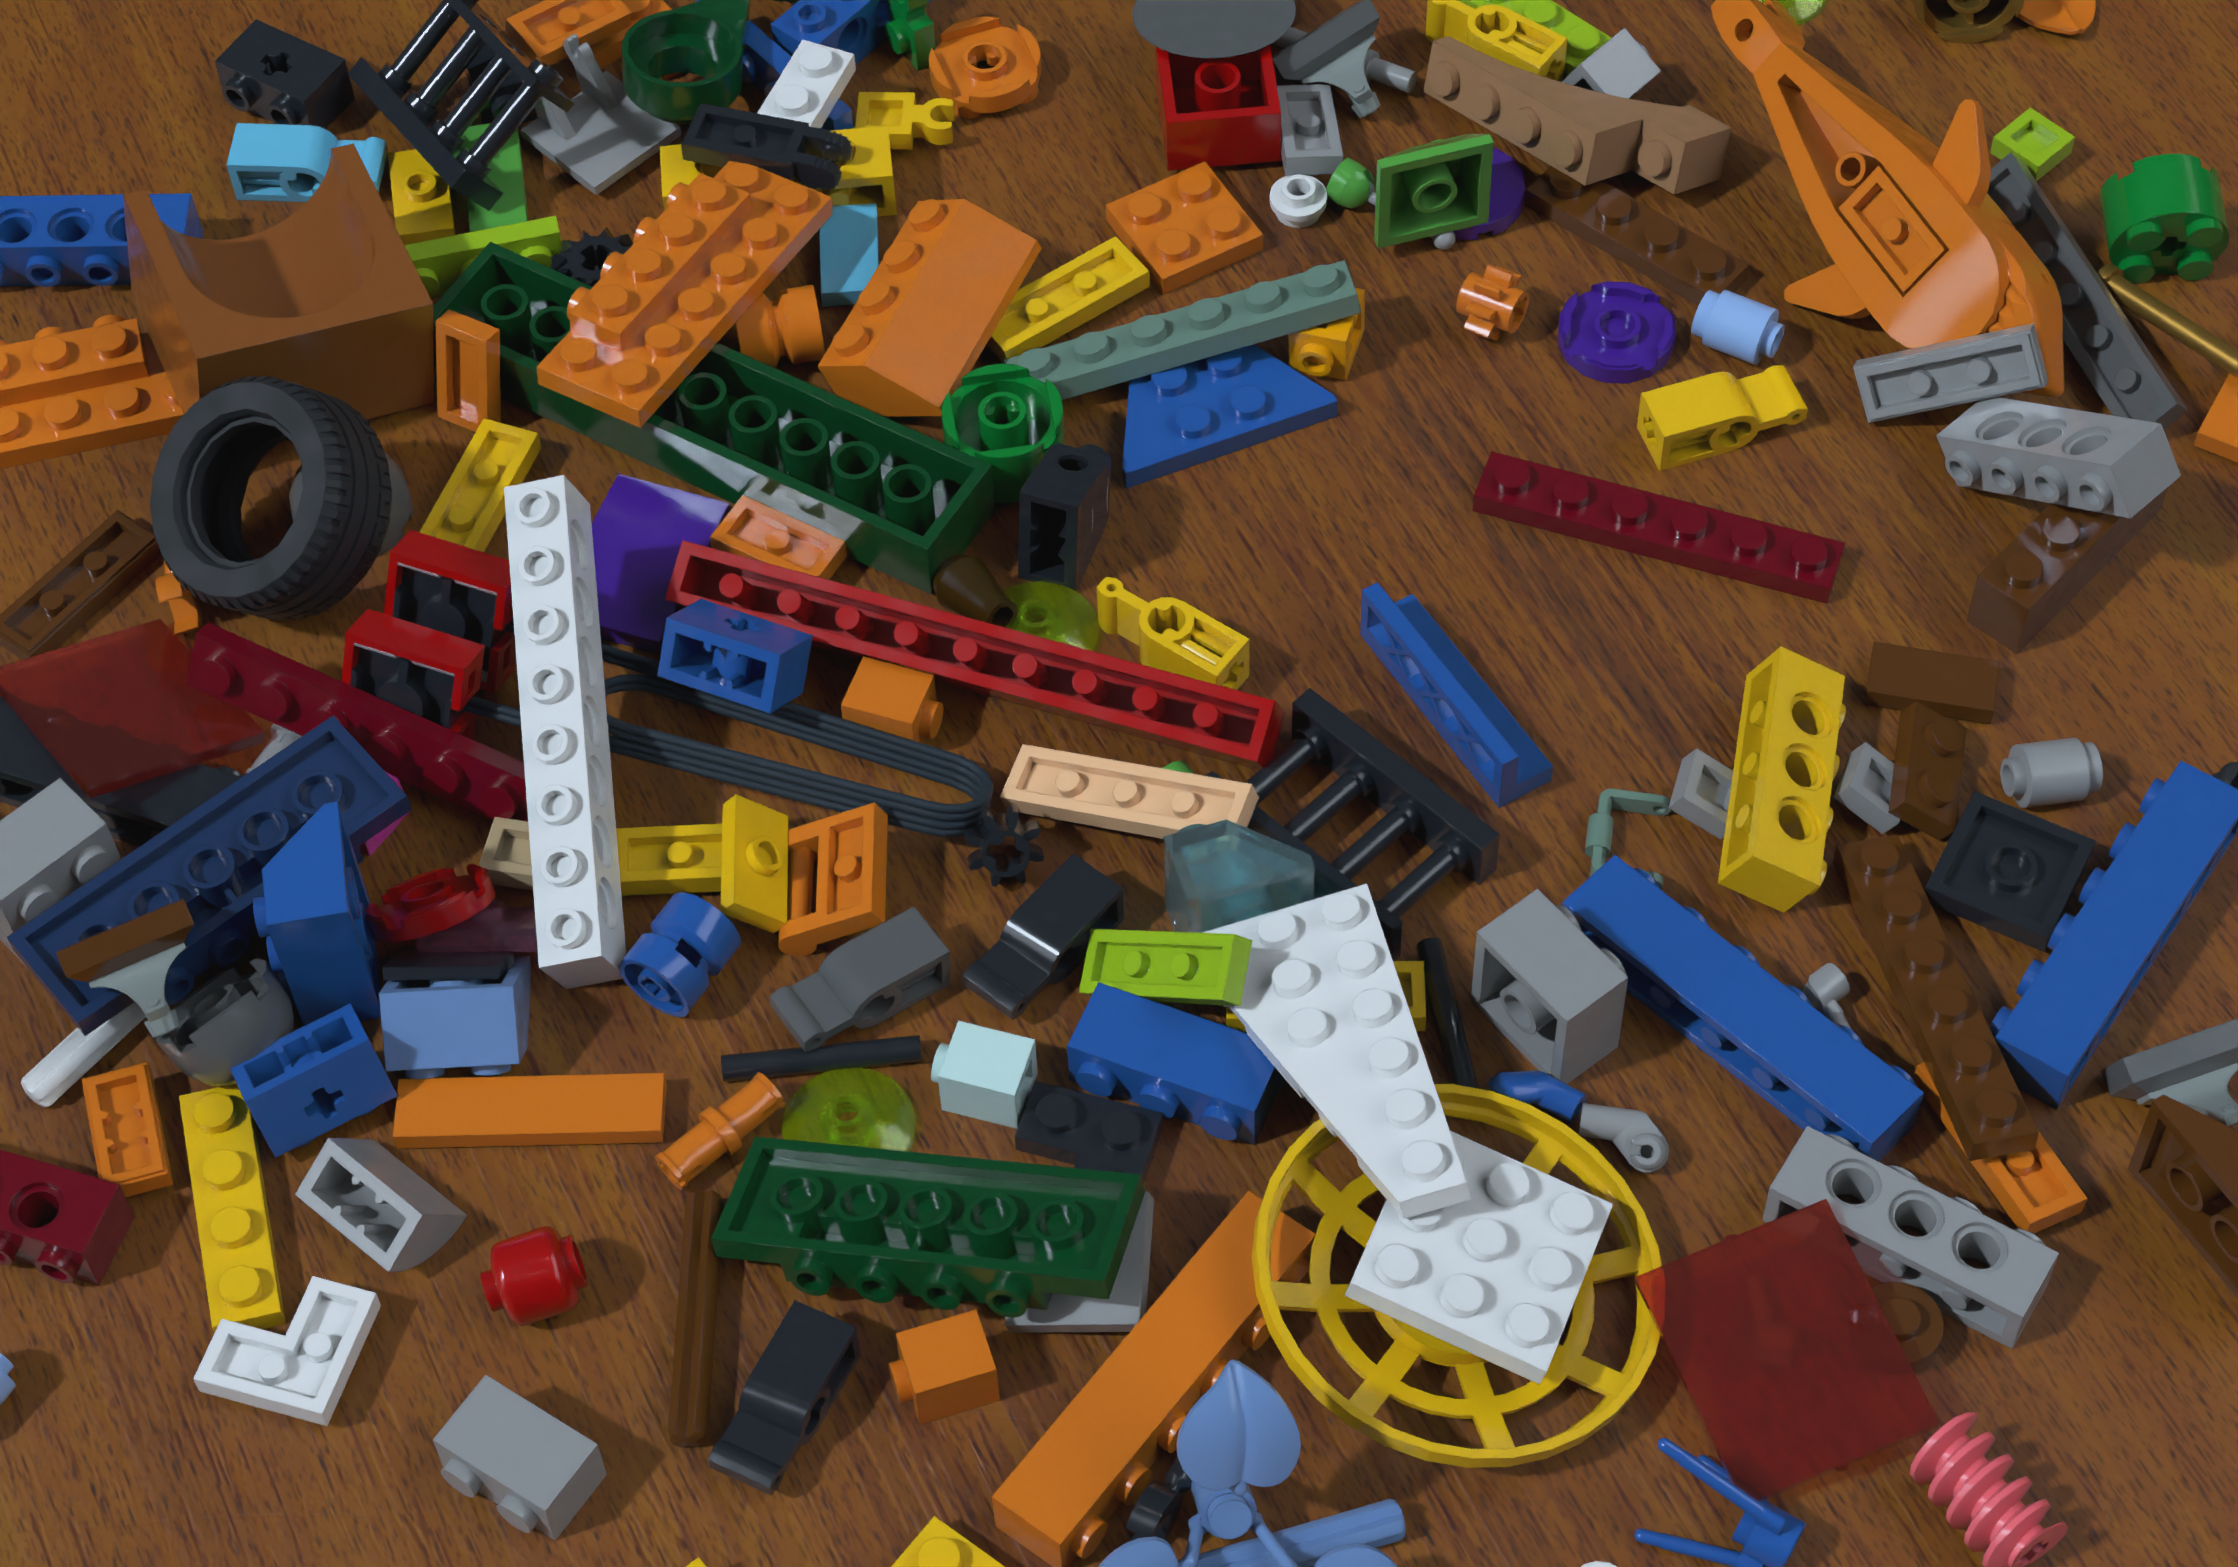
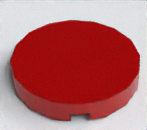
M468 864L466 868L468 875L456 876L453 868L445 869L444 867L414 876L386 890L387 893L381 896L384 904L382 907L378 908L377 903H370L367 906L365 919L372 937L380 942H401L448 929L471 918L485 909L495 898V888L488 869L476 864Z

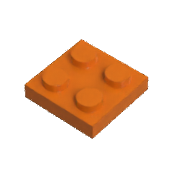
M1205 161L1105 205L1106 221L1128 250L1149 270L1151 280L1163 295L1263 250L1262 232Z

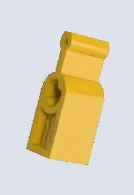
M1427 0L1425 37L1431 43L1433 40L1449 36L1483 54L1517 68L1559 82L1564 79L1567 37L1500 5L1487 4L1474 9L1458 0Z
M1774 365L1762 373L1737 380L1731 373L1716 372L1642 392L1637 429L1659 471L1737 450L1749 443L1757 435L1758 431L1783 424H1798L1807 418L1808 408L1783 365Z
M1105 577L1097 586L1099 626L1107 634H1119L1140 646V661L1142 665L1237 690L1249 677L1250 639L1182 600L1173 597H1161L1148 603L1125 590L1120 580L1111 577Z

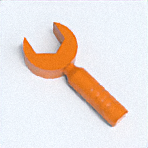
M164 561L165 575L156 578V591L159 603L169 602L175 621L174 634L177 636L200 629L202 627V614L198 598L181 586Z

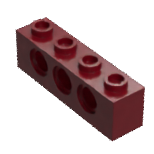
M0 1149V1264L10 1265L14 1260L34 1266L46 1277L61 1283H72L74 1279H78L99 1286L135 1218L120 1184ZM54 1218L49 1224L35 1228L43 1220Z

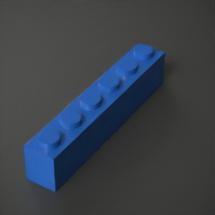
M2183 761L2179 762L2167 782L2159 778L2153 781L2139 807V812L2144 814L2137 826L2126 822L2109 852V857L2113 858L2114 861L2107 871L2099 867L2094 869L2078 899L2079 902L2084 904L2076 917L2068 913L2063 915L2048 942L2047 947L2052 949L2053 952L2045 963L2037 959L2032 961L2016 991V994L2022 998L2014 1010L2003 1006L1989 1027L2018 1089L2056 1110L2071 1090L2238 834V789Z
M1614 855L1562 902V906L1567 908L1576 918L1581 932L1599 949L1604 948L1611 951L1620 960L1628 976L1627 992L1801 1129L1805 1130L1809 1126L1825 1135L1833 1134L1849 1141L1858 1152L1879 1162L1915 1127L1924 1092L1917 1088L1914 1080L1907 1072L1898 1066L1888 1065L1864 1047L1860 1038L1851 1029L1844 1025H1836L1812 1007L1808 998L1799 989L1792 985L1782 984L1760 967L1757 959L1747 949L1739 945L1730 944L1712 930L1699 912L1688 906L1682 907L1660 890L1655 880L1644 870L1632 868Z

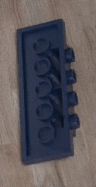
M331 716L7 936V939L13 951L81 1033L86 1036L130 1006L134 1001L119 990L107 987L90 988L88 982L66 978L56 955L58 950L184 898L194 925L184 941L186 948L171 963L165 980L166 1001L168 1005L176 1004L191 992L196 976L215 963L219 967H228L245 955L249 948V940L258 934L254 918L253 898L264 896L262 869L324 803L338 801L358 864L363 861L359 846L412 809L407 795L334 716Z

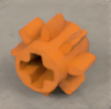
M1490 264L1487 265L1484 275L1471 272L1461 286L1456 303L1457 312L1468 317L1464 330L1496 341L1499 339L1501 330L1511 334L1514 333L1521 325L1529 304V293L1517 288L1522 276Z

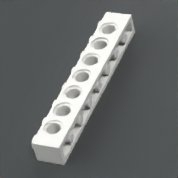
M565 475L504 487L538 963L539 968L565 989L623 979L618 965L626 956L590 503Z

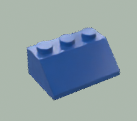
M338 801L324 803L262 869L264 896L253 898L256 928L260 938L266 937L272 972L279 973V978L291 998L292 1007L296 1006L303 1026L350 1003L360 1021L381 1018L379 1000L381 987L376 939L372 937L365 919L367 906L371 902Z

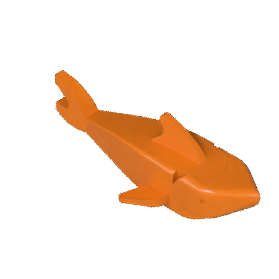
M1715 0L1711 5V10L1720 36L1735 57L1753 74L1803 204L1826 250L1835 262V264L1789 284L1784 290V299L1791 304L1849 319L1864 318L1872 315L1891 338L1910 349L2034 323L2048 382L2046 387L2020 393L2053 398L2061 396L2065 390L2061 297L2055 280L2020 233L2015 230V226L1987 194L1991 180V167L1983 112L1979 102L1964 99L1960 103L1942 145L1938 148L1889 110L1803 50L1805 41L1802 31L1781 2L1777 0H1766L1764 3L1760 0Z

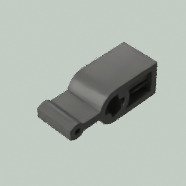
M913 906L832 951L824 959L819 967V971L792 986L787 985L776 990L769 996L770 1006L805 1052L815 1050L826 1039L852 1025L860 1029L870 1028L950 985V951Z

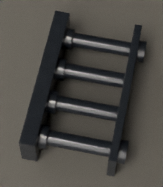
M442 0L392 65L385 63L382 69H380L363 57H360L348 75L452 189L490 211L503 195L502 191L487 176L492 170L489 163L542 97L567 113L574 103L558 87L563 78L541 59L536 57L532 61L477 4L479 0ZM461 16L470 27L418 93L413 90L409 92L408 90L413 85L410 78L458 17ZM487 43L497 54L443 121L439 118L435 120L434 118L439 113L436 106ZM512 71H514L524 82L471 149L466 147L462 149L461 145L465 142L462 136Z
M1309 688L1292 702L1293 742L1245 782L1253 785L1259 799L1241 844L1309 899L1313 900L1357 887L1351 880L1404 833L1407 835L1414 834L1434 852L1378 902L1372 898L1392 960L1396 961L1401 955L1403 921L1399 918L1451 871L1463 872L1478 885L1485 881L1497 869L1500 834ZM1309 760L1322 762L1340 776L1284 826L1280 825L1257 806ZM1214 771L1207 775L1209 777L1221 778ZM1355 797H1366L1387 813L1331 864L1304 844L1307 839Z

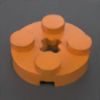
M983 16L965 19L948 27L940 35L941 43L935 50L931 48L929 54L931 84L940 98L954 100L955 114L961 118L973 119L983 113L1004 111L1019 104H1027L1037 97L1038 82L1041 76L1040 47L1032 33L1018 24L1017 31L1009 27H1002L1000 18ZM986 61L988 65L994 67L980 69L977 68V63Z

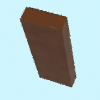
M117 510L0 614V645L35 669L161 555L155 534Z

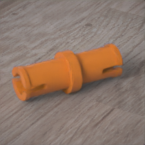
M758 1072L750 1082L715 1109L712 1106H708L699 1113L700 1122L666 1150L659 1152L654 1158L666 1177L678 1189L683 1190L691 1180L724 1153L733 1156L743 1147L741 1140L777 1110H781L786 1106V1103L782 1100L784 1098L774 1084L764 1074Z

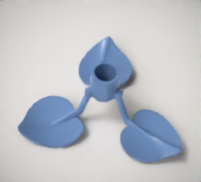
M1231 1359L1211 1388L1190 1409L1178 1432L1176 1443L1177 1456L1182 1469L1192 1480L1191 1492L1198 1514L1188 1520L1190 1535L1184 1556L1181 1560L1177 1561L1175 1552L1167 1541L1159 1537H1144L1129 1541L1118 1547L1098 1567H1195L1203 1534L1208 1532L1218 1538L1235 1539L1245 1534L1248 1529L1255 1532L1281 1567H1298L1266 1526L1262 1515L1257 1512L1256 1503L1249 1484L1258 1487H1271L1287 1479L1296 1466L1300 1455V1433L1290 1409L1272 1385L1245 1364ZM1353 1543L1329 1550L1318 1559L1314 1567L1398 1566L1381 1550L1370 1545Z

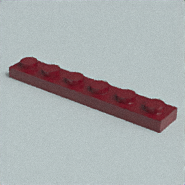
M1493 451L1489 455L1473 497L1472 511L1826 604H1828L1845 547V542Z
M209 622L196 633L187 685L301 736L331 716H334L384 771L397 777L399 780L491 821L494 820V817L528 822L524 762Z

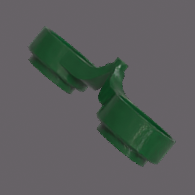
M700 0L673 10L649 15L636 22L627 31L622 42L623 87L629 99L653 117L677 124H690L699 105L702 103L725 108L731 105L738 97L742 87V58L749 25L750 0ZM773 0V1H779V2H784V1H786V2H788V3L796 4L799 0ZM673 73H692L705 79L695 82H668L660 78Z

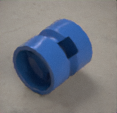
M680 892L675 893L653 920L651 923L652 933L642 934L618 965L620 975L638 997L653 1008L674 1017H685L710 985L708 976L718 975L741 945L740 934L733 923L721 911L696 895Z

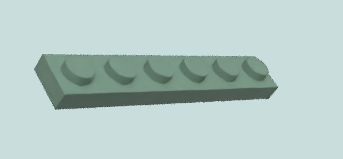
M1343 260L1329 265H1317L1305 272L1271 282H1259L1250 288L1220 297L1201 299L1192 305L1158 315L1143 316L1134 322L1100 332H1088L1076 339L1049 347L1030 349L1021 355L1004 359V364H1015L1028 368L1030 376L1045 383V378L1055 385L1061 399L1064 400L1359 314L1361 309L1346 261Z

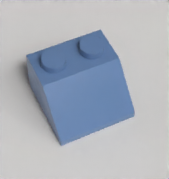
M530 956L514 957L515 966L507 969L499 979L388 980L379 992L386 1071L405 1070V1077L427 1079L445 1074V1068L471 1067V1072L475 1075H497L510 1071L512 1069L511 1064H520L528 1048Z

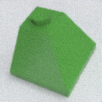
M1465 134L1448 139L1435 140L1430 143L1410 147L1377 160L1374 241L1377 248L1488 223L1494 146L1491 135Z

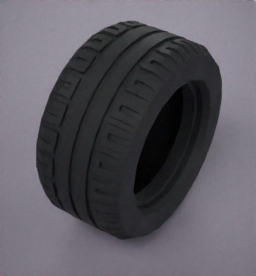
M242 377L233 382L224 383L203 396L189 408L173 427L161 449L153 474L150 499L153 531L167 567L172 571L173 576L180 582L181 586L189 590L196 598H200L202 601L218 607L272 620H301L308 616L317 615L321 611L324 612L333 604L340 602L367 575L381 551L388 530L392 504V488L389 466L380 439L377 438L376 432L370 427L366 418L362 417L361 413L352 408L348 403L320 391L275 377ZM291 440L301 460L303 484L295 521L276 548L264 557L255 559L250 555L242 535L241 507L248 480L265 453L278 443Z

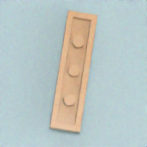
M1022 744L1000 795V799L1006 809L1011 803H1014L1019 813L1232 852L1238 851L1259 799L1253 785L1249 783Z

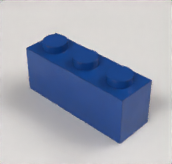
M1098 982L1067 1045L1069 1080L1077 1082L1087 1092L1102 1097L1113 1095L1139 1104L1141 1108L1163 1113V1118L1176 1117L1199 1125L1208 1134L1222 1140H1234L1236 1138L1255 1145L1284 1081V1077L1247 1033Z

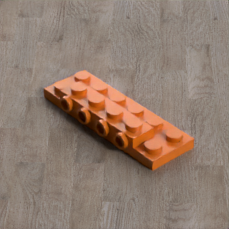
M730 160L714 178L700 173L689 185L682 182L677 183L668 195L666 210L657 219L648 216L639 223L634 234L633 245L624 254L614 251L606 258L601 269L600 280L592 289L579 287L572 294L567 306L570 331L536 367L538 384L641 428L831 217L832 197L757 166Z
M105 315L98 318L92 327L67 332L60 327H46L39 330L35 334L34 339L8 344L0 339V469L170 434L175 424L184 415L149 333H142L137 318L125 320L118 315Z

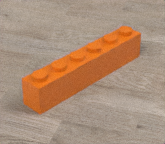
M1248 1190L993 1494L992 1503L995 1526L1050 1566L1069 1567L1077 1556L1086 1559L1095 1551L1106 1534L1108 1528L1107 1519L1121 1502L1129 1506L1140 1496L1151 1476L1149 1468L1164 1450L1169 1453L1177 1450V1437L1183 1420L1196 1402L1215 1383L1226 1364L1231 1359L1238 1361L1248 1347L1254 1351L1259 1349L1269 1338L1270 1333L1256 1296L1252 1265L1255 1220L1262 1199ZM1281 1211L1273 1231L1271 1253L1272 1280L1310 1284V1253L1316 1234Z

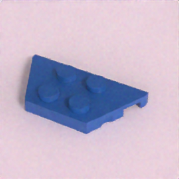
M1255 344L1130 380L1122 463L1123 484L1127 489L1337 417L1338 401L1334 394Z

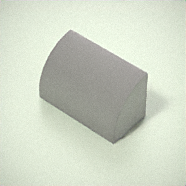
M328 1138L295 1193L298 1198L388 1272L405 1271L427 1260L454 1235L467 1217V1214L378 1142L371 1139Z

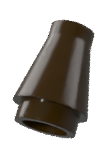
M956 554L947 558L938 567L933 578V588L936 592L937 600L942 607L958 615L1005 628H1010L1013 625L1018 613L1017 606L1006 596L981 558Z

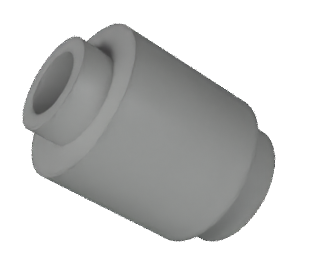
M2072 737L2013 745L2008 758L2003 759L2001 763L2000 777L2005 794L2008 797L2013 796L2015 802L2021 808L2083 801L2089 793H2096L2100 790L2103 781V767L2099 751L2094 743H2081L2079 739Z

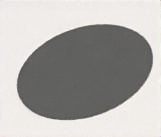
M1136 0L1132 17L1140 35L1162 50L1187 57L1225 58L1254 52L1278 40L1293 24L1296 15V5L1294 0Z

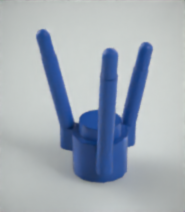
M1659 1439L1657 1446L1661 1452L1745 1511L1732 1536V1540L1743 1545V1549L1741 1552L1643 1528L1635 1531V1540L1659 1547L1660 1549L1730 1567H1785L1807 1523L1768 1502L1708 1456L1699 1455L1695 1457L1670 1439Z

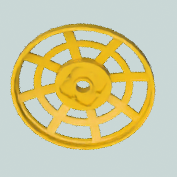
M1434 1084L1445 1116L1483 1122L1522 1137L1535 1145L1523 1164L1549 1175L1556 1163L1560 1161L1574 1172L1595 1196L1612 1203L1609 1216L1617 1227L1625 1246L1622 1249L1592 1256L1571 1309V1321L1563 1346L1558 1343L1547 1373L1541 1383L1537 1384L1530 1381L1526 1385L1508 1393L1494 1396L1484 1363L1489 1361L1344 1296L1349 1284H1331V1253L1338 1232L1342 1229L1364 1248L1366 1247L1376 1221L1359 1209L1358 1206L1379 1190L1364 1173L1350 1182L1340 1192L1311 1164L1323 1150L1340 1140L1338 1136L1334 1137L1320 1119L1314 1122L1288 1148L1268 1182L1255 1220L1252 1248L1256 1296L1268 1331L1289 1368L1311 1394L1348 1426L1385 1447L1424 1461L1465 1468L1510 1467L1544 1460L1581 1444L1610 1423L1634 1395L1656 1354L1664 1323L1665 1279L1659 1247L1646 1214L1624 1178L1605 1157L1566 1124L1530 1104L1489 1090L1456 1084ZM1293 1185L1324 1213L1311 1247L1309 1265L1310 1284L1272 1280L1271 1253L1273 1231L1282 1203ZM1633 1275L1637 1293L1636 1329L1628 1360L1620 1373L1582 1356L1588 1344L1594 1322L1595 1293L1593 1284ZM1280 1310L1317 1312L1320 1324L1335 1350L1352 1370L1364 1379V1382L1349 1400L1328 1384L1303 1355L1284 1323ZM1338 1312L1375 1313L1384 1330L1394 1340L1377 1365L1352 1340ZM1418 1357L1435 1364L1455 1367L1465 1399L1433 1395L1410 1387L1401 1382V1380ZM1566 1378L1605 1396L1592 1412L1567 1430L1543 1441L1515 1447L1502 1415L1514 1413L1539 1402L1557 1389ZM1390 1397L1403 1405L1428 1414L1455 1419H1473L1485 1449H1470L1430 1442L1394 1429L1373 1416L1387 1398Z

